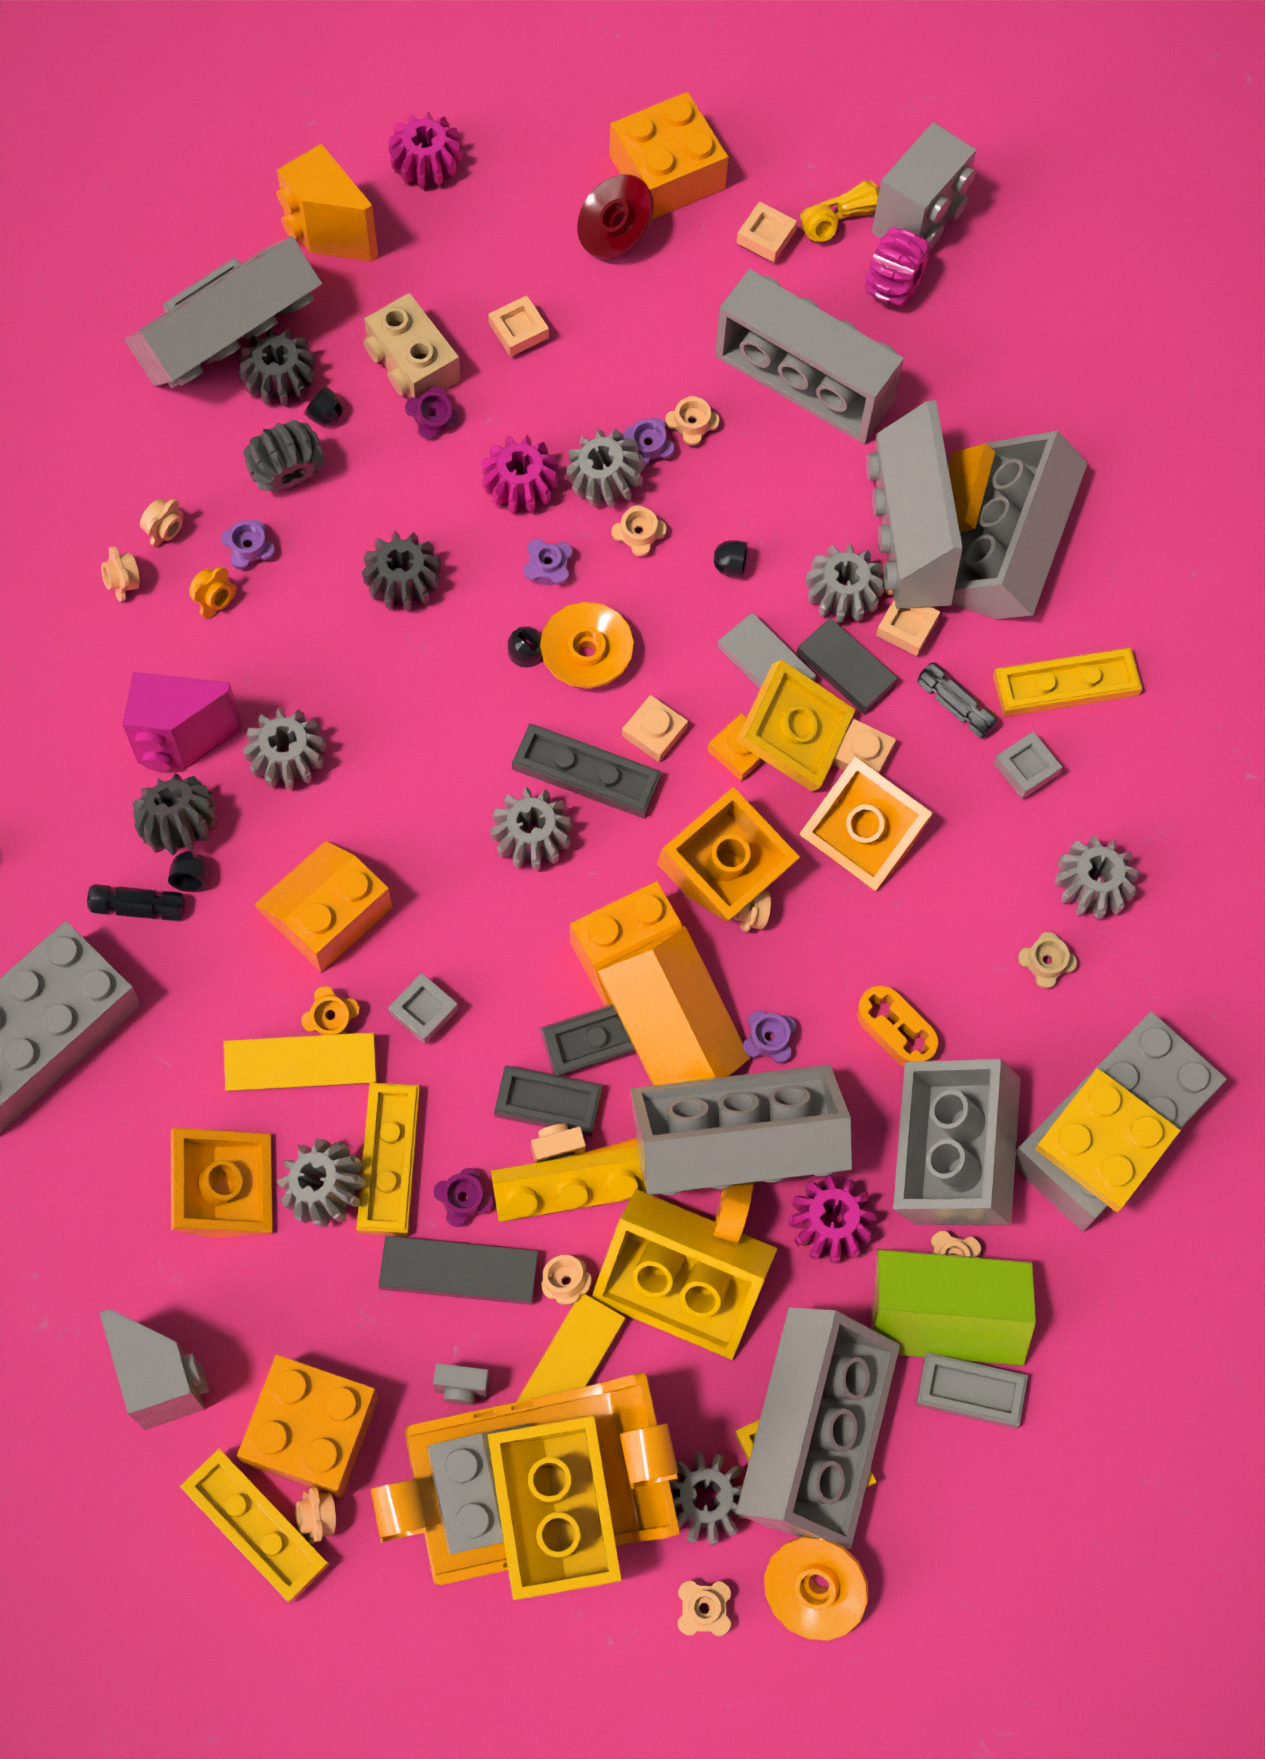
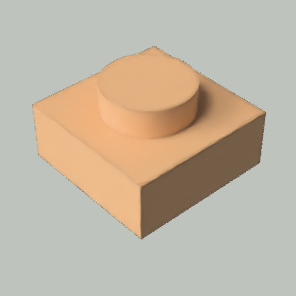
M759 201L738 231L736 243L775 262L796 232L797 220Z
M527 295L488 314L490 327L510 357L549 339V328Z
M893 601L878 626L876 636L918 656L938 621L940 611L932 607L896 609L895 601Z
M650 695L622 728V737L660 763L687 730L688 720Z
M853 719L831 765L845 771L853 758L857 757L880 774L894 748L896 739Z
M566 1123L541 1129L538 1131L539 1138L531 1140V1152L534 1163L585 1153L586 1145L581 1128L568 1129Z

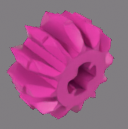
M429 111L424 119H417L410 113L408 124L396 122L394 135L390 136L388 141L391 167L394 169V173H401V178L404 180L405 185L418 180V185L421 189L430 181H433L440 187L443 182V176L454 178L457 171L456 165L461 164L462 147L460 146V135L457 132V128L449 127V122H447L445 116L434 121Z
M892 227L889 229L886 235L881 237L880 244L875 249L874 256L869 263L870 267L865 276L866 292L875 296V299L889 305L894 304L902 307L908 303L909 299L914 296L917 286L920 285L922 275L926 271L925 267L930 258L929 241L905 228Z
M527 434L523 438L522 443H515L508 435L505 440V448L492 444L489 450L490 458H485L481 467L482 474L484 475L482 479L483 489L486 494H492V502L495 504V507L508 502L509 511L513 515L519 506H525L532 514L535 510V501L548 505L551 499V491L556 490L558 487V475L556 474L558 462L555 455H548V447L545 445V442L532 446L531 438Z
M827 1175L823 1185L824 1191L817 1183L809 1181L805 1186L808 1197L802 1195L794 1197L792 1206L800 1213L791 1215L788 1223L790 1227L795 1229H804L799 1232L794 1240L797 1246H804L810 1241L814 1243L810 1252V1258L817 1260L822 1250L826 1249L828 1250L830 1262L837 1264L841 1257V1248L848 1256L855 1258L860 1252L857 1242L867 1244L870 1242L873 1233L865 1226L875 1222L876 1213L862 1209L870 1199L868 1193H860L855 1197L851 1195L855 1184L852 1179H847L841 1190L836 1189L834 1176ZM826 1210H830V1216H833L834 1212L842 1216L838 1229L834 1228L833 1222L830 1227H827L822 1222Z

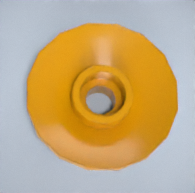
M580 602L567 605L551 616L542 631L540 650L545 666L555 678L572 687L591 689L608 685L623 674L631 662L634 641L629 625L618 612L604 604ZM587 647L593 649L595 654L587 657L580 655L578 652L582 648Z
M802 1536L786 1542L770 1558L764 1574L765 1596L773 1614L788 1630L807 1639L829 1641L846 1635L861 1621L868 1604V1581L859 1561L844 1546L836 1542L833 1543L823 1539ZM817 1574L825 1578L829 1583V1587L817 1585L813 1575Z

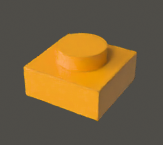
M742 713L708 743L707 750L741 782L764 761L736 742L746 721V717Z

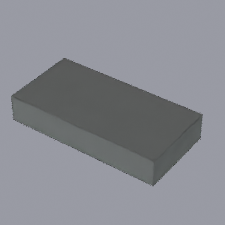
M831 618L825 621L798 646L797 655L863 714L869 711L897 683V676Z
M505 1065L494 1117L541 1127L566 1123L568 1129L580 1127L582 1135L592 1137L602 1093V1085Z

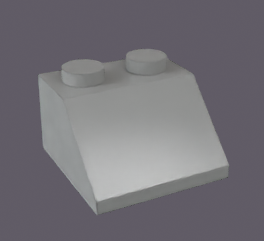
M111 1309L99 1312L127 1413L144 1430L205 1410L201 1395L208 1393L209 1387L203 1367L200 1362L197 1363L193 1353L186 1355L176 1341Z
M530 1423L475 1434L426 1447L448 1554L504 1542L487 1434L531 1427Z

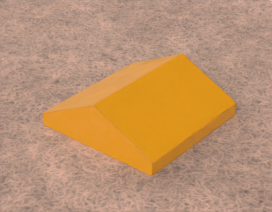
M854 757L799 835L873 890L877 891L909 853L932 817L933 812L862 760Z
M172 1128L171 1230L209 1238L271 1234V1134Z

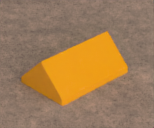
M685 926L597 970L598 976L652 1085L728 1077L750 1059Z

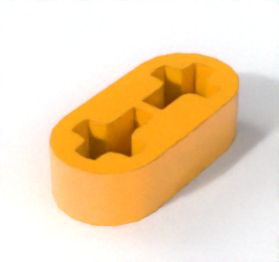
M880 985L873 986L864 992L857 1008V1018L862 1028L903 1067H905V1062L931 1061L938 1046L937 1034L933 1028L892 988ZM872 1001L878 1006L884 1002L890 1005L887 1015L895 1023L894 1025L883 1015L875 1019L870 1016ZM900 1030L912 1040L917 1039L919 1036L925 1041L922 1047L924 1054L917 1050L912 1051L910 1054L906 1052L904 1048L907 1039Z
M754 1182L734 1184L722 1189L712 1236L738 1244L748 1215Z

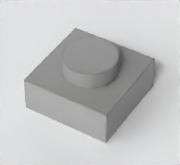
M1034 731L998 754L993 762L1021 799H1024L1058 776L1063 768Z
M423 973L388 1007L389 1014L424 1045L459 1010L458 1003Z
M436 1363L433 1380L435 1393L444 1394L443 1401L448 1403L474 1405L475 1398L487 1399L490 1379L489 1372L486 1369Z

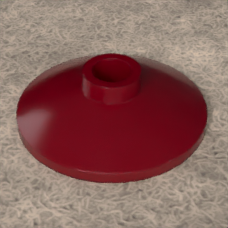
M621 174L606 179L589 194L581 208L577 224L580 243L587 252L600 259H613L624 255L640 242L649 228L654 210L653 196L647 185L636 176Z

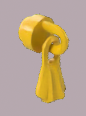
M865 180L847 193L804 209L800 213L803 231L809 239L816 242L831 239L837 230L839 220L847 217L874 214L880 188L873 181ZM837 205L838 213H834L830 207Z

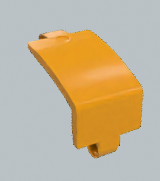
M642 1372L595 1385L408 1425L404 1432L413 1480L371 1489L380 1542L383 1543L424 1533L432 1578L436 1585L449 1584L508 1570L504 1542L448 1554L426 1447L436 1443L529 1423L532 1427L594 1416L616 1546L679 1535V1526L669 1480L678 1479L677 1464L668 1423L657 1425L646 1373Z

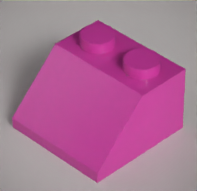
M133 672L122 725L137 763L151 770L168 771L171 767L187 768L240 731L241 719L230 682Z

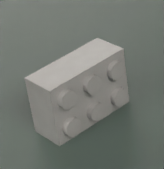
M1002 1059L905 1062L893 1209L914 1225H1011L1021 1078Z

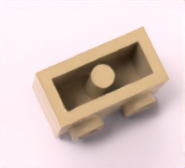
M410 293L364 318L366 338L363 339L364 347L375 363L381 361L387 368L388 378L400 396L406 393L409 399L412 397L420 398L432 386L441 387L445 391L461 381L459 356Z

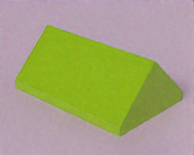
M877 1249L871 1329L900 1344L898 1355L925 1357L926 1352L963 1361L1024 1366L1036 1323L1032 1262Z

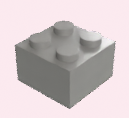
M932 122L881 180L871 233L881 239L892 227L905 228L929 241L930 249L933 248L943 233L944 225L950 218L957 220L969 202L966 192L976 174V171L972 169L976 149Z

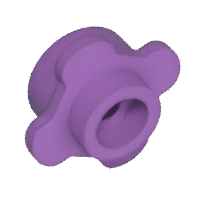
M660 418L640 420L633 426L627 427L623 432L624 439L631 437L636 442L639 448L638 453L642 455L645 466L651 460L659 457L667 459L674 453V444L672 441L667 440L665 422ZM647 439L653 441L651 445L644 444Z
M240 521L223 532L221 541L224 546L229 547L232 554L230 561L233 567L245 569L253 561L259 559L269 560L274 555V545L267 541L264 534L265 525L261 521ZM251 542L252 546L245 547L244 543Z
M534 539L528 543L527 551L530 557L529 563L523 568L524 576L528 580L536 581L542 585L565 583L569 578L566 566L567 560L572 557L571 546L566 542H560L557 545L548 544L542 539ZM551 559L552 563L545 564L544 560Z
M763 1011L751 1013L748 1017V1025L751 1028L749 1038L743 1043L746 1054L750 1058H756L761 1055L771 1057L776 1063L786 1062L791 1056V1049L788 1045L790 1035L796 1030L795 1021L789 1016H780L775 1013H765ZM772 1033L774 1039L772 1041L766 1040L765 1034Z

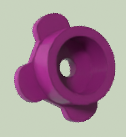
M432 386L420 398L412 397L406 402L405 411L415 419L418 425V434L424 439H432L436 435V431L444 427L452 428L458 422V413L452 409V404L441 387ZM434 409L436 415L430 416L428 410Z
M465 1168L460 1174L450 1177L447 1181H439L434 1187V1197L437 1201L443 1203L447 1211L446 1220L451 1226L462 1227L468 1218L477 1213L487 1214L492 1209L493 1199L489 1194L484 1193L479 1182L480 1174L473 1168ZM461 1193L467 1194V1201L461 1202L458 1199Z

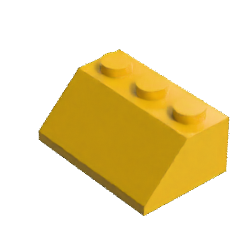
M636 1189L619 1219L591 1298L610 1309L733 1360L778 1248L745 1234H741L738 1244L712 1236L714 1221Z
M594 1416L487 1434L513 1600L621 1583Z

